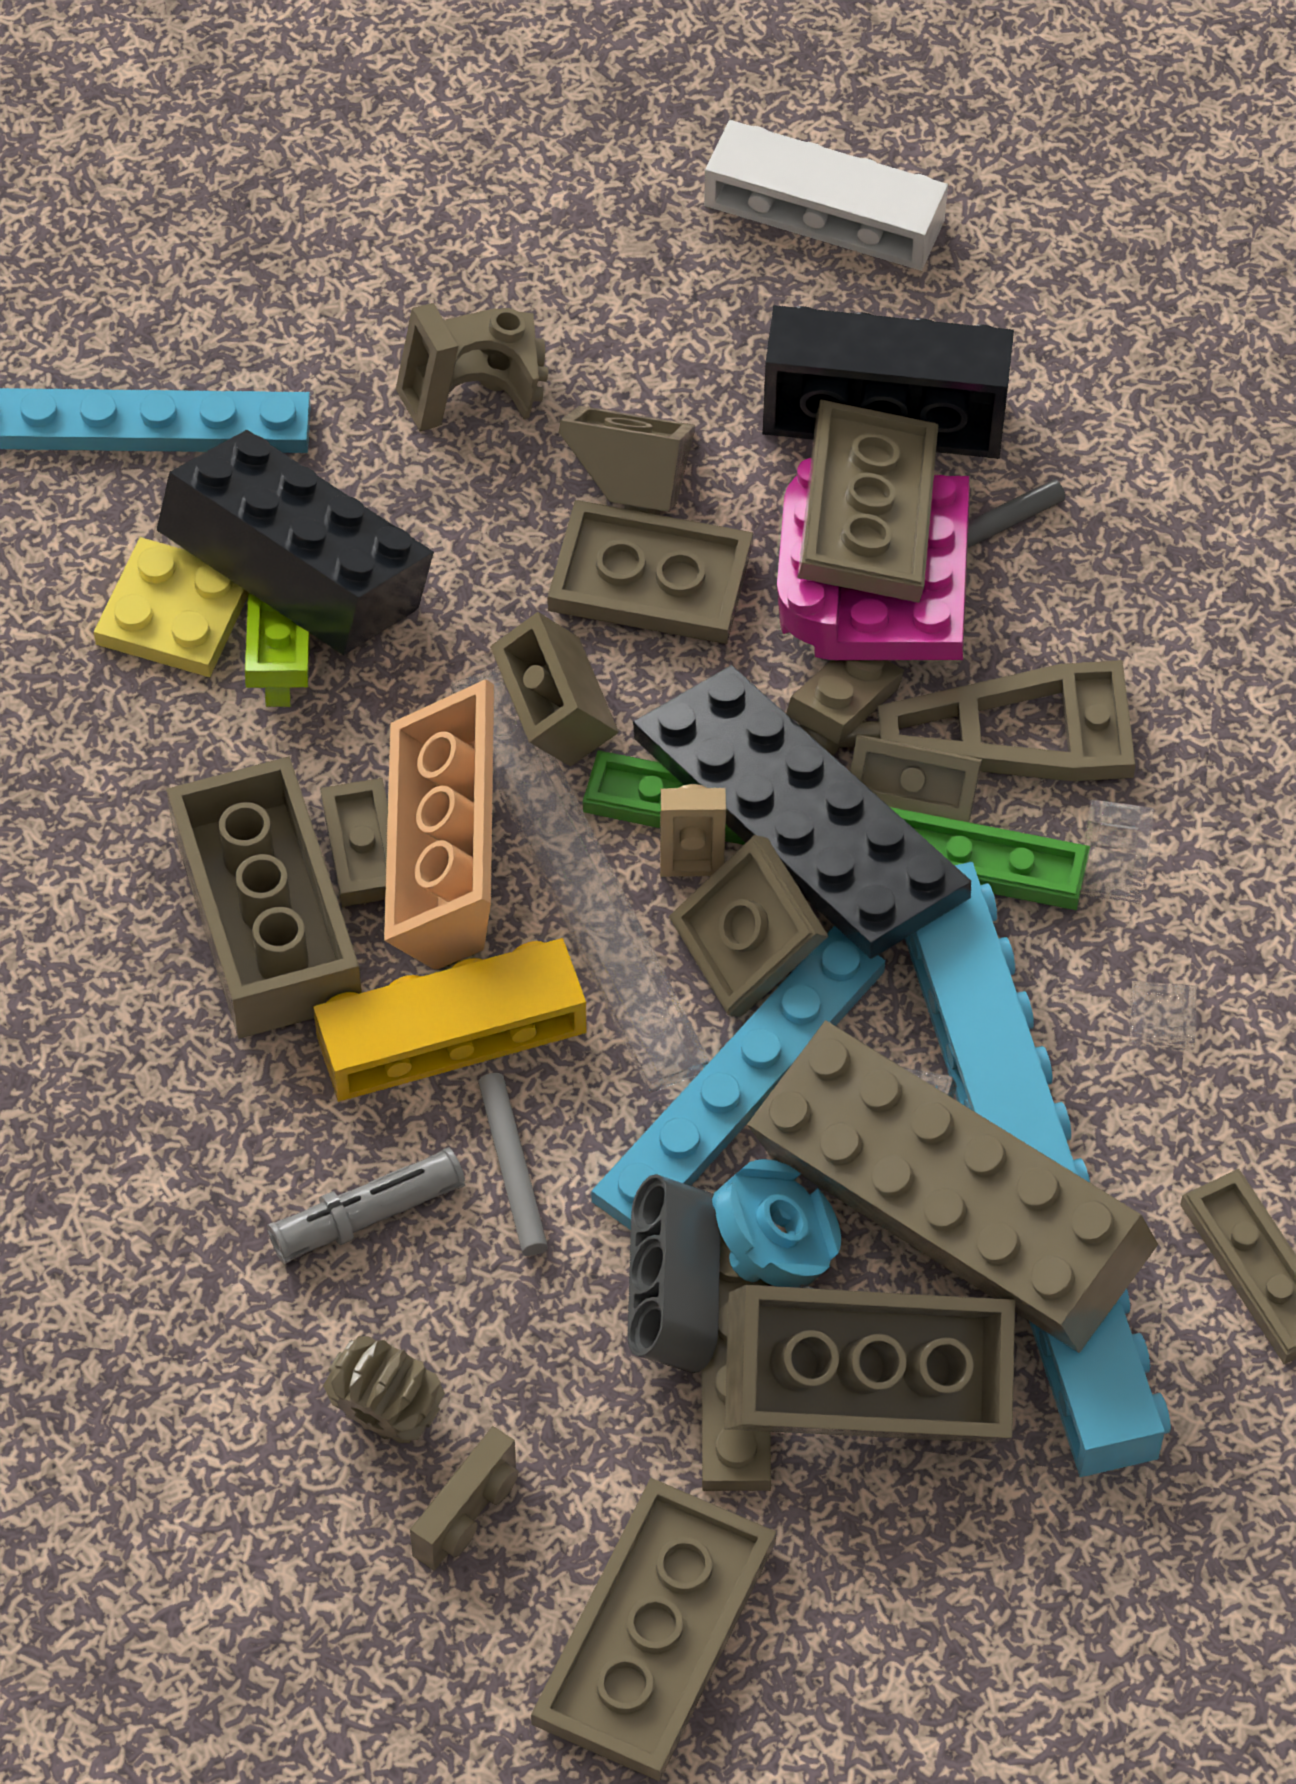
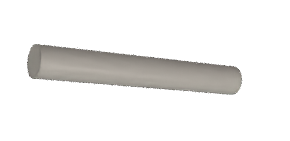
M490 1073L481 1077L478 1084L521 1251L524 1256L544 1253L548 1249L504 1076L500 1073Z

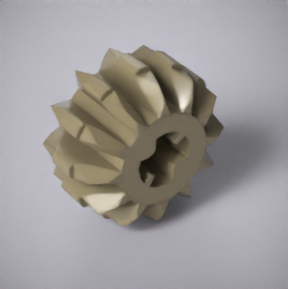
M358 1336L356 1340L349 1341L344 1351L338 1353L328 1370L330 1374L323 1385L332 1405L342 1410L346 1418L361 1424L364 1430L369 1429L376 1432L383 1439L392 1438L398 1443H410L412 1440H418L425 1428H430L440 1411L438 1406L445 1395L437 1375L427 1370L422 1361L412 1358L404 1349L399 1350L392 1347L385 1340L376 1341L369 1336Z

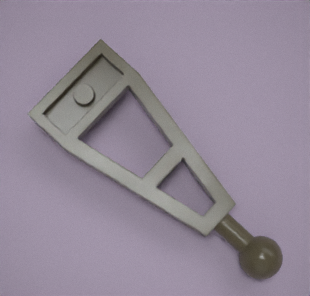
M1123 660L1057 664L878 705V721L862 722L839 744L797 722L803 730L832 756L836 754L839 748L855 747L857 736L864 735L982 759L980 772L1063 781L1134 778L1135 757ZM1054 694H1062L1068 752L981 742L978 711ZM958 716L961 741L899 735V729Z

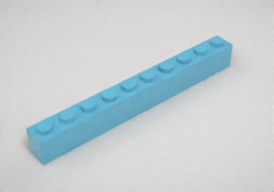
M973 862L955 865L971 880V898L906 937L905 941L957 1101L1090 1182L1084 1161L1081 1158L1073 1160L1067 1143L1068 1140H1071V1125L1066 1107L1063 1102H1053L1048 1087L1049 1084H1052L1053 1080L1048 1053L1044 1046L1035 1047L1029 1031L1034 1027L1029 997L1025 991L1016 992L1011 975L1015 974V960L1011 944L1007 937L998 938L993 924V921L997 920V907L992 888L988 883L980 885ZM1127 1289L1080 1353L1030 1322L1080 1477L1157 1460L1164 1434L1170 1433L1171 1430L1165 1399L1161 1393L1152 1394L1145 1373L1150 1372V1359L1145 1340L1141 1333H1131L1125 1315L1130 1312V1300Z

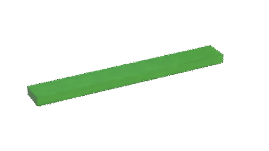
M598 750L583 798V812L660 828L661 789L679 788L684 785L659 762ZM890 807L953 865L973 862L980 885L988 883L992 888L993 894L1077 910L1089 860L1090 846ZM725 824V841L744 845L745 842Z

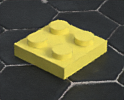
M140 537L94 630L95 643L102 647L210 677L248 598L249 592L188 551Z

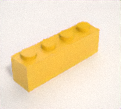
M563 938L545 943L542 941L527 942L518 946L513 952L487 959H465L456 963L451 969L425 976H403L394 980L388 986L359 994L355 992L341 993L330 998L326 1003L313 1006L317 1039L338 1102L587 1033L586 1000Z

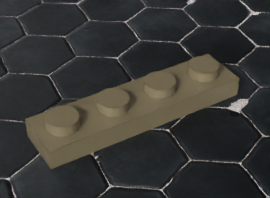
M720 1235L718 1339L712 1359L701 1370L702 1491H771L770 1432L724 1430L729 1292L744 1285L768 1286V1283L762 1279L756 1282H749L741 1278L730 1264L729 1256L731 1251L722 1235Z

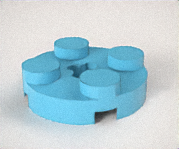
M768 1159L749 1162L714 1193L712 1203L716 1211L720 1233L731 1251L729 1256L730 1264L741 1278L749 1282H756L762 1279L766 1283L777 1287L804 1288L830 1267V1261L839 1253L841 1232L836 1214L827 1198L818 1188L809 1194L802 1185L794 1181L801 1173L782 1162ZM775 1224L784 1227L787 1233L782 1232Z

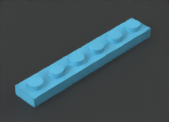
M0 388V449L207 452L239 433L249 430L253 434L266 439L270 445L282 453H308L311 411L310 392Z
M834 926L827 933L828 937L792 971L591 1191L592 1203L631 1230L633 1200L640 1185L649 1176L658 1174L691 1186L747 1125L823 1022L826 1020L836 1026L885 971L886 960L879 955L870 959Z

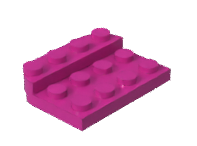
M811 458L802 461L797 467V476L786 489L783 504L777 576L779 619L782 633L790 632L799 640L813 645L815 657L827 660H963L970 502L969 476L934 475L925 582L921 599L918 603L797 578Z

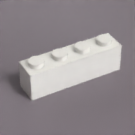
M729 120L705 169L704 206L922 271L945 221L948 184L933 180L925 175L912 174L885 166L871 159L858 158L824 148L813 142H804L773 133L759 126H750Z

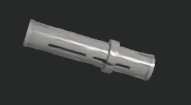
M447 1147L426 1159L391 1172L338 1196L334 1191L320 1196L319 1204L293 1216L267 1224L269 1229L267 1230L278 1258L283 1264H286L294 1258L334 1241L339 1245L352 1241L354 1239L353 1233L367 1226L404 1212L439 1195L464 1187V1173L456 1155L450 1147Z

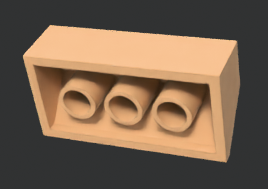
M487 679L390 723L384 941L432 969L443 968L481 952L485 947L491 906L494 684Z

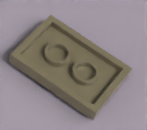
M575 500L547 596L548 611L727 644L753 547V532Z

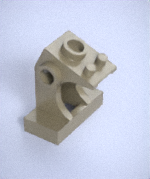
M434 303L412 308L395 389L419 431L429 430L442 425L446 403L451 391L460 384L472 381H479L484 387L493 391L505 390L512 398L523 419L530 417L533 401L542 402L543 387H538L537 383L538 381L547 382L548 367H544L545 341L542 338H535L534 314L519 312L510 308H493L443 320Z

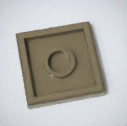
M754 835L669 916L727 1015L741 1017L828 937L769 839Z

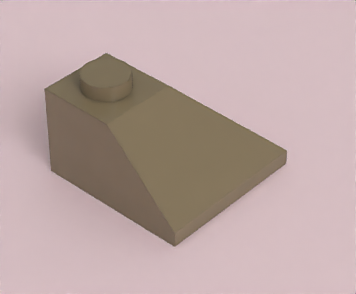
M580 405L560 420V435L609 502L625 504L624 509L660 515L661 511L670 512L677 504L695 432L694 424Z

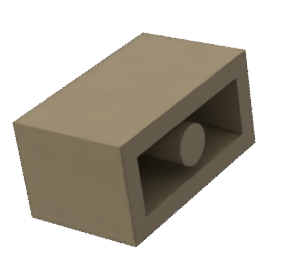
M537 612L490 646L529 743L571 767L619 733L578 636Z

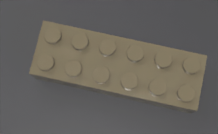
M826 1020L747 1123L769 1155L791 1166L809 1181L992 1298L1015 1300V1312L1078 1353L1081 1352L1159 1245L1140 1213Z

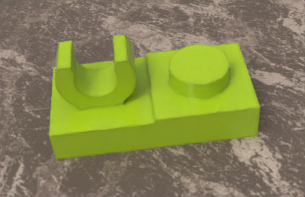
M248 594L246 688H265L266 707H291L290 688L308 687L310 633L254 595Z

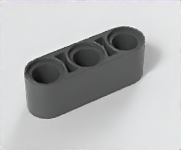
M655 1174L649 1176L640 1185L633 1200L631 1211L628 1346L632 1354L689 1373H697L703 1370L712 1359L718 1339L720 1230L716 1219V1211L712 1203L714 1194Z

